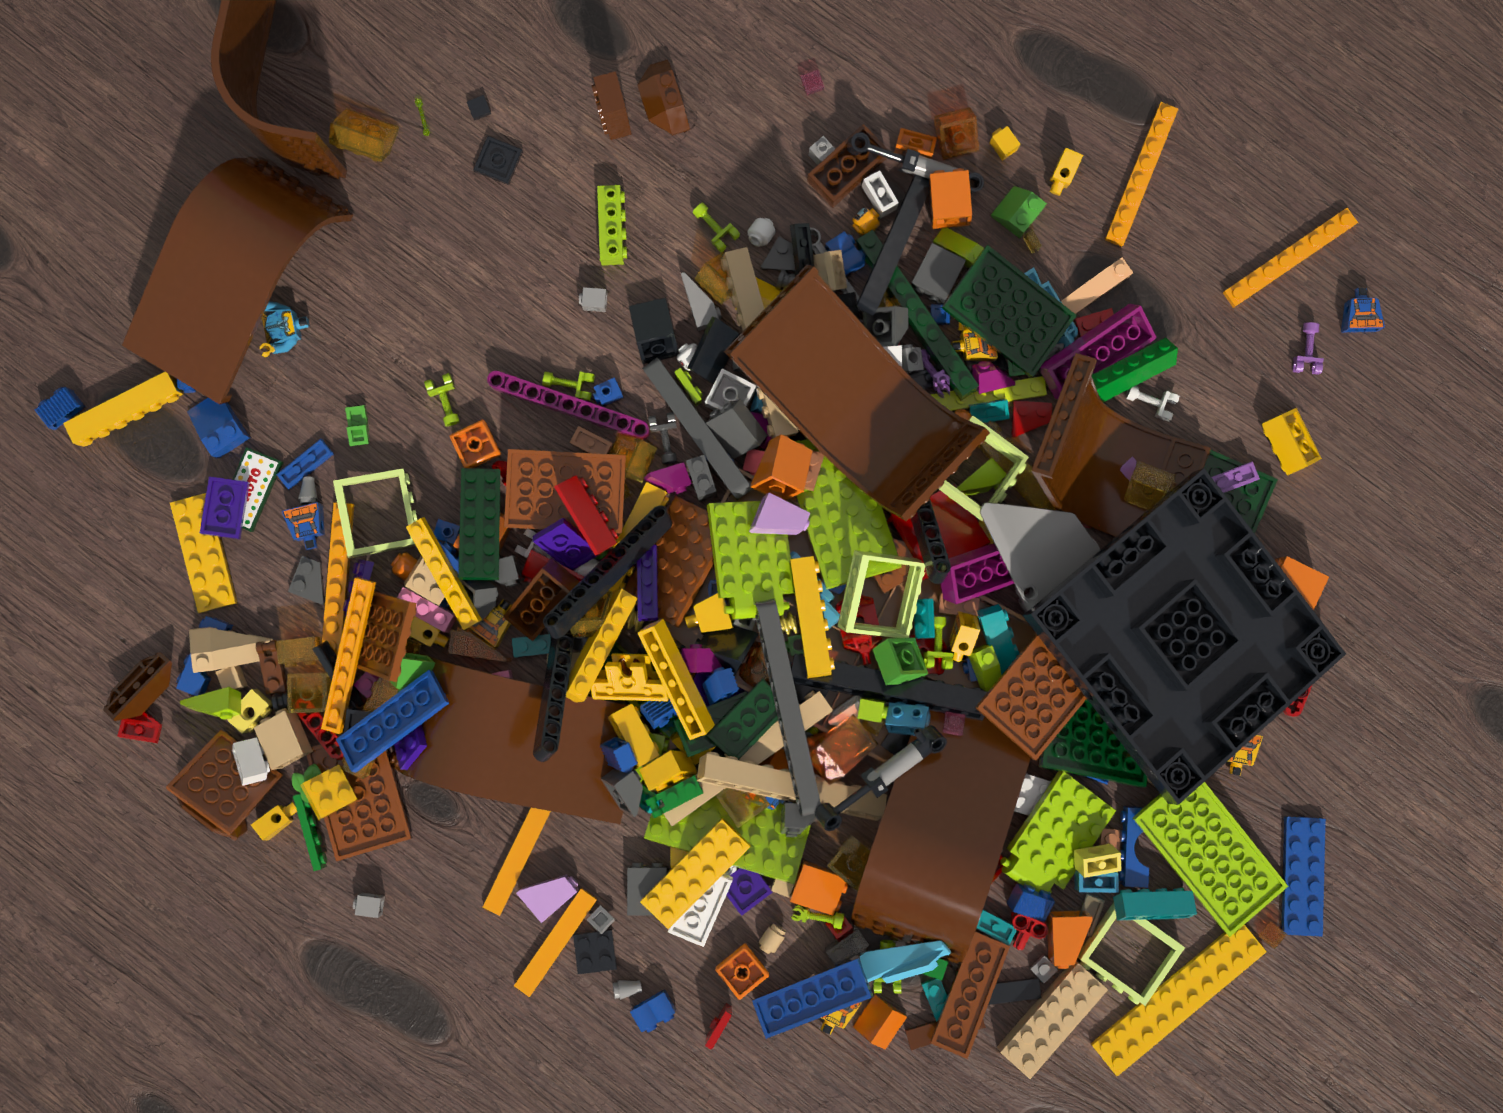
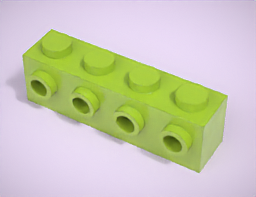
M620 185L597 186L601 265H623L624 258H627V247H624L623 240H627L626 228H623V221H626V211L622 210V203H625V191H621Z

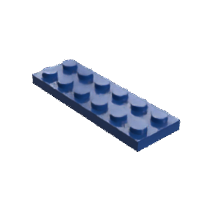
M428 670L336 739L351 772L356 773L449 704L433 671Z
M1284 816L1283 880L1288 885L1282 892L1281 933L1284 935L1323 937L1326 823L1324 818Z
M858 958L752 1000L764 1036L767 1039L874 996Z

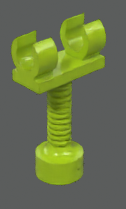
M702 202L692 213L697 218H703L717 233L711 240V243L722 253L726 249V245L720 239L728 233L736 240L740 237V233L731 223L722 229L707 214L708 207Z
M545 371L542 386L550 388L551 385L555 384L575 388V398L590 401L592 394L581 391L583 381L594 383L595 374L580 372L578 381H570L568 379L555 378L553 373Z
M449 373L442 375L445 385L435 388L431 379L424 381L430 397L438 394L440 396L446 414L443 418L445 426L458 424L460 422L458 414L453 413L446 395L447 391L455 389L451 375Z
M934 617L935 651L923 653L926 668L934 667V657L943 658L942 669L950 670L953 668V653L942 652V629L946 626V617Z
M796 905L792 909L801 913V915L793 913L791 918L794 921L802 920V922L806 923L810 918L816 921L831 923L834 926L833 928L842 929L843 913L836 912L834 916L818 914L809 911L810 908Z
M880 941V949L896 947V941ZM882 977L874 980V993H882V982H885ZM901 980L893 982L894 994H901Z

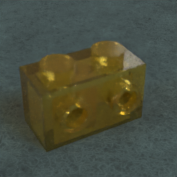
M320 637L276 641L278 664H285V668L296 667L299 662H304V665L316 664V660L319 659L312 649L320 645Z

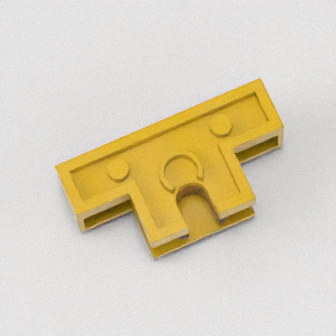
M612 654L613 662H607L605 670H600L591 688L593 699L669 700L657 672L652 670L648 654Z

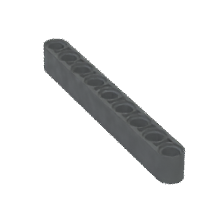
M656 357L645 365L642 369L733 496L739 500L750 492L753 488L750 487L747 479L660 359Z

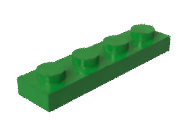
M301 794L294 795L293 799L313 871L321 870L326 867L327 856L321 849L322 839L316 831V817L311 813L310 803L304 802Z

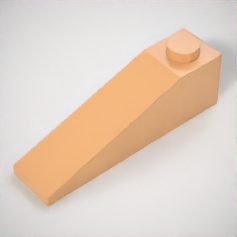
M1120 258L1061 302L1073 313L1077 314L1128 279L1133 274V271L1125 260Z

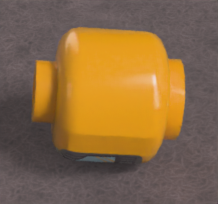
M862 208L852 218L854 223L852 227L861 236L871 230L875 231L880 225L877 219L880 215L873 208L870 210Z

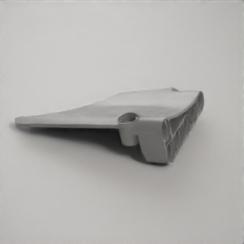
M989 502L984 503L980 509L983 521L1016 586V594L1020 597L1018 602L1024 614L1100 551L1096 541L1090 537L1073 513ZM1030 587V592L1024 595V590Z

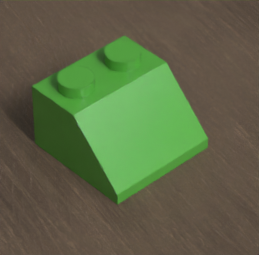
M1014 186L990 216L1020 239L1043 211L1047 203L1033 192Z
M888 638L873 648L886 685L901 684L928 674L915 638Z

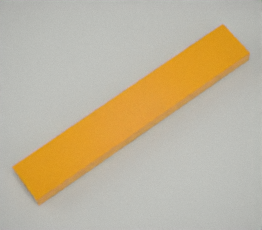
M530 808L482 908L499 916L502 914L551 811Z
M583 888L579 890L515 983V988L528 997L532 995L596 902V897Z

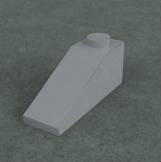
M685 272L681 273L697 330H704L712 316L718 319L722 318L719 307L715 308L714 302Z

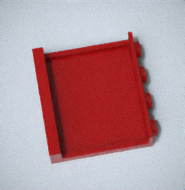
M939 489L937 493L930 496L948 559L987 546L990 543L989 538L972 513L953 499H950ZM890 513L887 524H894L913 557L923 562L911 518L905 521ZM926 568L924 569L925 575L922 581L928 578Z

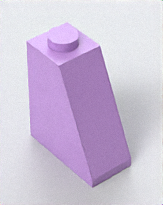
M767 493L760 502L749 532L797 535L803 530L805 531L809 526L810 520L808 518L810 513L771 493Z
M563 875L523 887L516 894L542 923L578 892L579 888L577 886L579 884L572 876L569 878L568 875Z

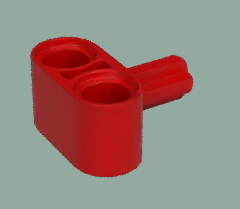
M1013 911L1011 912L1012 924L1019 931L1013 943V947L1023 950L1030 936L1042 939L1048 934L1046 921L1043 922ZM1019 916L1025 917L1024 921L1017 922L1015 920ZM1037 924L1043 925L1040 930L1034 929V926Z

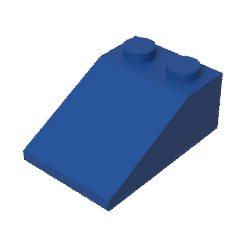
M207 398L187 411L200 440L210 455L215 458H221L251 438L228 402L218 404L212 399Z

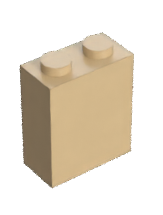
M281 709L275 712L276 716L264 718L260 721L259 725L254 727L271 770L282 769L313 752L295 710Z

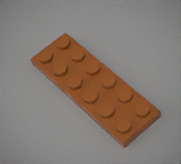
M978 932L974 933L963 963L960 962L930 1040L931 1044L968 1059L1010 946Z

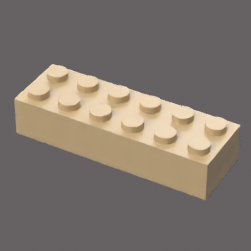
M1076 961L1075 965H1069L1068 969L1062 971L1041 995V998L1034 1003L997 1046L998 1050L1023 1074L1031 1079L1108 989Z

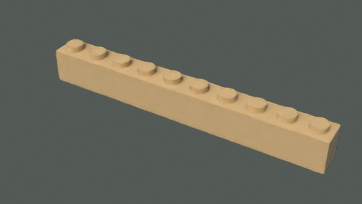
M747 247L727 251L724 253L723 259H721L722 268L724 271L726 270L728 275L726 278L727 287L733 293V296H731L732 305L738 311V314H736L737 323L739 326H742L743 331L764 310ZM757 388L759 400L762 399L763 402L762 414L764 418H767L769 424L767 425L769 437L775 438L780 434L788 437L796 436L798 429Z
M814 690L804 697L806 700L799 704L805 731L833 711L820 691L816 693ZM778 720L738 761L744 762L749 760L756 762V765H758L784 746ZM699 782L704 792L703 794L664 813V816L673 826L726 787ZM661 799L660 802L662 804L659 805V808L665 806Z
M708 752L700 757L697 781L796 803L789 769L777 770L772 765L760 766L756 765L754 761L747 760L742 762L732 756L720 757L715 752ZM824 777L815 778L821 804L830 803L833 807L840 804L862 787L859 785L847 786L841 781L829 782ZM869 791L841 813L877 821L882 819L886 808L887 795L882 794L876 798Z

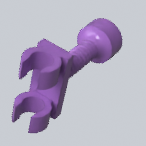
M1304 323L1303 332L1307 334L1305 357H1294L1292 369L1293 372L1300 373L1303 372L1304 362L1313 363L1311 372L1312 374L1319 375L1323 371L1324 358L1313 357L1314 335L1319 332V324Z
M922 349L923 366L933 378L934 390L937 391L940 398H944L941 390H947L950 395V387L948 386L950 384L949 376L945 374L944 370L937 372L929 361L930 355L925 349Z

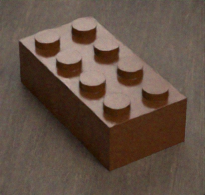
M616 71L593 77L595 84L591 86L604 134H608L610 140L632 135Z
M864 124L808 174L807 182L832 208L887 159L868 151L859 155H853L848 151V139L859 132L869 137L870 144L888 150ZM855 140V146L861 148V142Z
M551 558L505 613L503 618L533 642L545 628L543 623L544 617L580 581Z

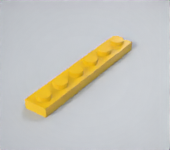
M425 517L408 525L406 529L462 629L465 630L481 621L480 615Z

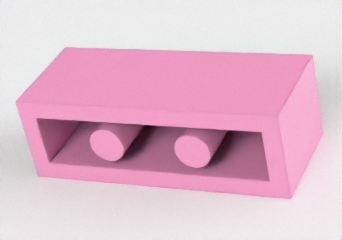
M403 587L397 597L417 603L415 616L443 632L449 633L457 619L454 613L440 605L434 604L409 588Z

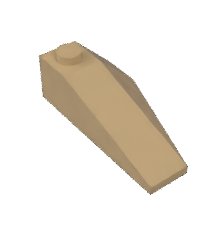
M213 627L189 629L193 673L259 661V656L256 651V642L263 641L264 643H269L273 639L251 634L235 633L234 631L218 630ZM268 650L266 654H272V652Z

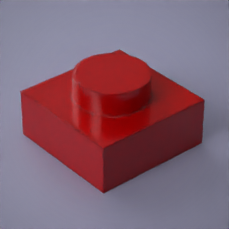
M845 917L843 918L842 929L833 928V924L825 923L837 941L853 930V927Z

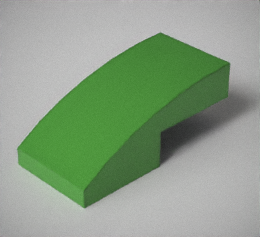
M366 405L346 407L349 446L369 444Z

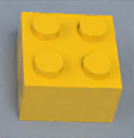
M670 750L639 770L648 790L657 791L658 793L698 773L691 757L687 758L686 753L683 751Z
M340 765L300 785L318 820L357 800Z

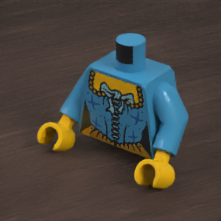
M269 301L262 316L267 343H263L259 348L267 349L268 352H263L262 356L268 357L271 352L273 354L285 353L294 347L297 341L301 339L300 329L310 327L308 317L298 318L296 312L291 310L290 307Z

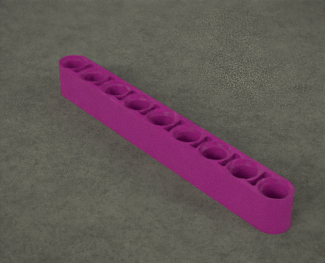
M492 371L487 377L488 384L498 392L638 440H645L650 434V429L646 422L500 371ZM501 377V383L493 385L494 378ZM519 383V389L511 391L512 384ZM536 389L538 391L537 395L533 398L529 397L530 390ZM554 395L556 397L555 402L548 404L546 402L547 397ZM566 402H573L574 406L572 409H564ZM584 408L592 409L589 416L582 415ZM609 414L610 419L607 422H601V415ZM619 421H628L627 427L619 428ZM639 426L646 428L645 433L642 435L636 433V429Z

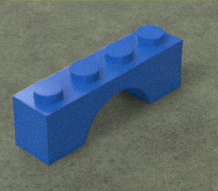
M205 616V619L201 620L199 628L213 627L218 630L231 631L233 625L215 617ZM190 653L185 658L183 672L177 678L176 682L178 684L176 689L198 696L206 693L211 678L206 671L193 673Z
M1123 806V811L1121 810L1120 813L1123 829L1120 830L1122 850H1120L1121 871H1118L1120 884L1125 887L1148 888L1149 868L1138 861L1134 851L1136 839L1143 831L1133 820V817L1144 807Z

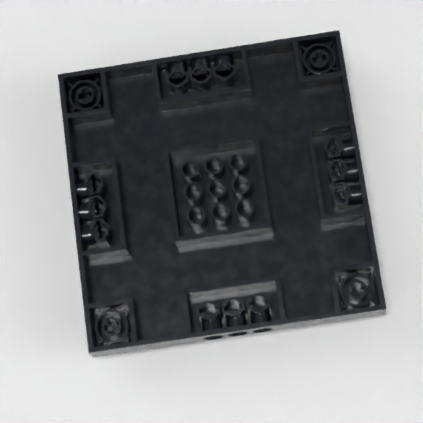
M1205 468L1192 472L1022 615L1166 802L1179 805L1346 655L1342 647Z

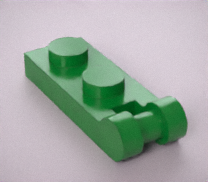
M694 775L648 798L645 802L647 806H650L653 818H656L704 792ZM662 799L665 805L661 808L657 804V801Z

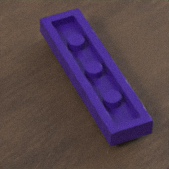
M653 545L637 561L639 621L658 620L656 545Z

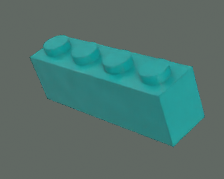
M997 604L978 610L977 615L986 645L993 646L1002 675L1017 658L1016 656L1019 655L1016 644L1013 645L1011 640L1014 638L1012 628L1007 626L1006 621L1009 620L1007 611Z
M1166 888L1156 889L1155 892H1150L1149 889H1141L1137 892L1126 889L1121 890L1120 894L1113 897L1117 921L1180 919L1197 915L1193 891H1185L1184 888H1176L1173 891H1167Z

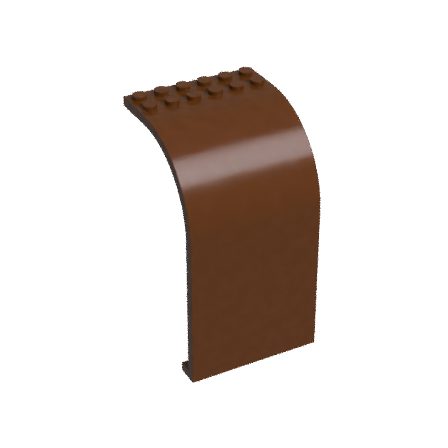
M221 0L212 42L211 67L215 84L225 103L264 146L281 161L295 168L309 171L312 175L320 176L325 174L333 179H339V177L346 178L347 170L317 133L276 126L259 120L257 91L276 0Z
M250 156L248 158H234L220 164L207 174L190 193L170 228L122 343L123 347L218 404L230 401L232 395L228 392L278 280L292 257L304 242L320 228L330 223L349 222L353 217V214L348 212L347 207L333 203L332 198L316 193L315 188L301 184L300 179L284 174L283 169L269 165L268 160L259 156L257 158Z
M806 265L724 352L843 475L883 508L907 521L916 514V511L922 504L929 501L930 496L937 489L943 486L944 481L958 470V466L972 455L974 449L984 443L990 432L986 427L958 416L926 392L899 366L818 275L819 271L814 266Z
M1075 353L1031 471L1050 503L1058 511L1073 513L1081 524L1115 538L1192 472L1203 469L1211 447L1157 432L1111 410L1101 401L1092 379V373L1097 360ZM1132 456L1136 460L1134 485L1120 471L1121 467Z
M429 656L435 662L432 671L442 687L449 704L422 723L427 747L408 770L400 769L396 750L391 753L390 763H392L394 769L415 780L467 795L615 824L621 823L623 811L620 810L601 780L603 776L614 768L607 765L608 762L604 758L605 755H603L600 745L614 737H618L608 716L628 705L602 699H593L589 696L586 697L584 702H574L566 697L558 750L548 761L540 762L534 757L533 748L543 686L466 668ZM641 716L640 719L642 723L645 724L646 719L643 716Z
M929 710L931 715L929 726H935L947 739V744L942 751L929 754L895 780L862 876L851 922L856 927L862 929L867 927L872 929V932L875 934H886L891 936V939L894 941H905L910 943V945L943 941L951 950V953L945 957H948L947 959L951 962L963 963L990 890L1031 757L986 717L981 721ZM911 735L908 745L917 739L916 736Z

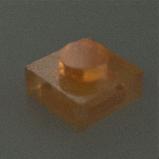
M1270 921L1259 934V937L1273 949H1276L1287 933Z

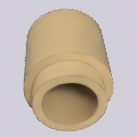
M773 923L759 940V944H761L759 948L767 954H770V952L775 953L784 940L786 931Z

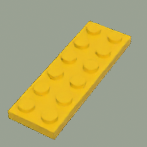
M206 493L170 503L198 613L238 603L221 537L200 534Z
M721 818L641 899L640 903L669 929L751 845L728 822Z

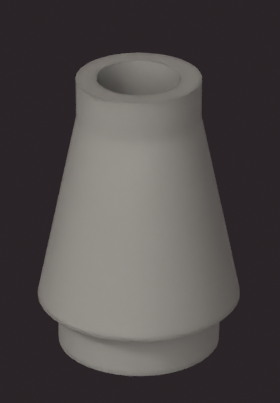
M303 477L298 498L303 506L316 503L318 500L314 482L315 478Z
M617 980V982L612 983L615 999L619 998L621 1000L642 992L640 980Z

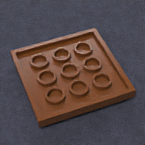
M220 730L166 786V789L230 836L282 779L283 775L277 770H271L269 766L270 772H267L266 780L242 786L232 752L233 743L237 741L223 730Z

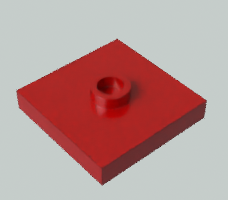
M726 1003L717 1018L714 1017L709 1026L711 1029L706 1036L705 1046L710 1050L715 1046L732 1016L731 1005Z

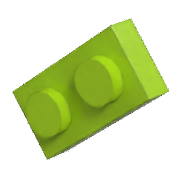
M681 368L674 372L676 378L695 406L702 403L701 397L703 394L697 386L693 387L690 382L692 378L687 371L683 372Z

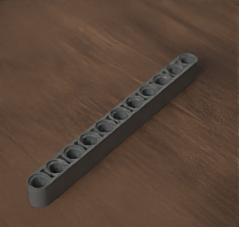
M774 599L754 603L758 610L757 615H755L797 808L800 816L803 817L815 814V810L821 805L777 605Z

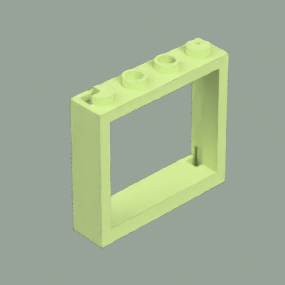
M972 416L968 421L986 427L990 432L985 442L1015 463L989 500V503H1001L1007 496L1005 493L1007 488L1011 489L1016 483V475L1024 471L1026 467L1025 462L1029 457L979 419ZM945 480L939 490L983 521L980 514L981 506Z
M403 469L333 481L348 558L416 546L411 537V539L355 549L343 486L399 477L408 525L417 521L415 510L411 511L410 503H414L412 492L407 490L410 480L408 473L404 474Z
M854 550L837 627L850 633L909 638L913 617L917 610L918 596L921 593L922 578L925 575L924 562L915 558ZM869 560L910 565L896 627L855 623Z
M1113 902L1095 928L1093 936L1088 938L1080 950L1078 958L1081 962L1079 964L1087 970L1093 968L1097 971L1095 974L1104 982L1107 979L1113 983L1112 987L1118 992L1122 993L1125 991L1128 993V999L1136 1005L1140 1002L1146 1006L1185 947L1149 921L1133 920L1172 948L1141 995L1089 959L1116 919Z

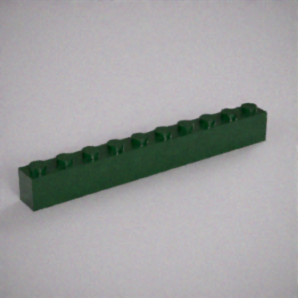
M873 230L856 241V248L863 252L866 258L865 261L872 270L883 246ZM896 266L886 292L897 307L908 308L909 326L940 371L944 370L945 374L949 376V385L961 401L977 391L979 385L901 270Z

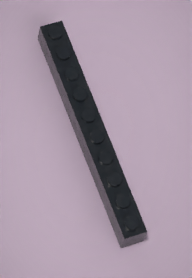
M804 653L794 655L791 672L795 684L891 703L922 704L929 707L931 711L981 721L985 717L975 708L987 694L981 688L971 689L961 684L951 685L941 680H926L924 677L901 684L886 685L880 668L876 670L869 669L865 665L854 666L849 665L845 661L834 662L835 669L831 670V675L807 678Z

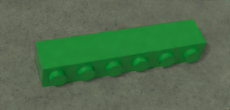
M1165 337L1093 374L1092 379L1101 401L1105 402L1175 366L1178 347Z

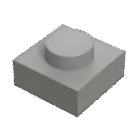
M600 905L587 921L602 934L615 919Z
M1044 955L1029 967L1043 983L1058 971Z

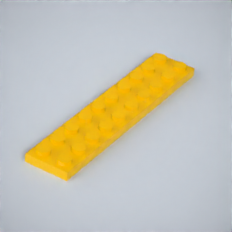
M1245 925L1230 937L1224 932L1160 985L1146 1006L1142 1003L1136 1005L1095 1039L1091 1045L1113 1073L1119 1076L1264 955L1266 950Z

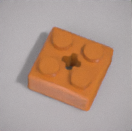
M483 419L449 436L464 468H475L501 455L493 435ZM474 441L480 443L477 449L471 448Z
M746 943L718 964L715 969L738 1000H741L769 977L767 969ZM738 968H746V975H739Z

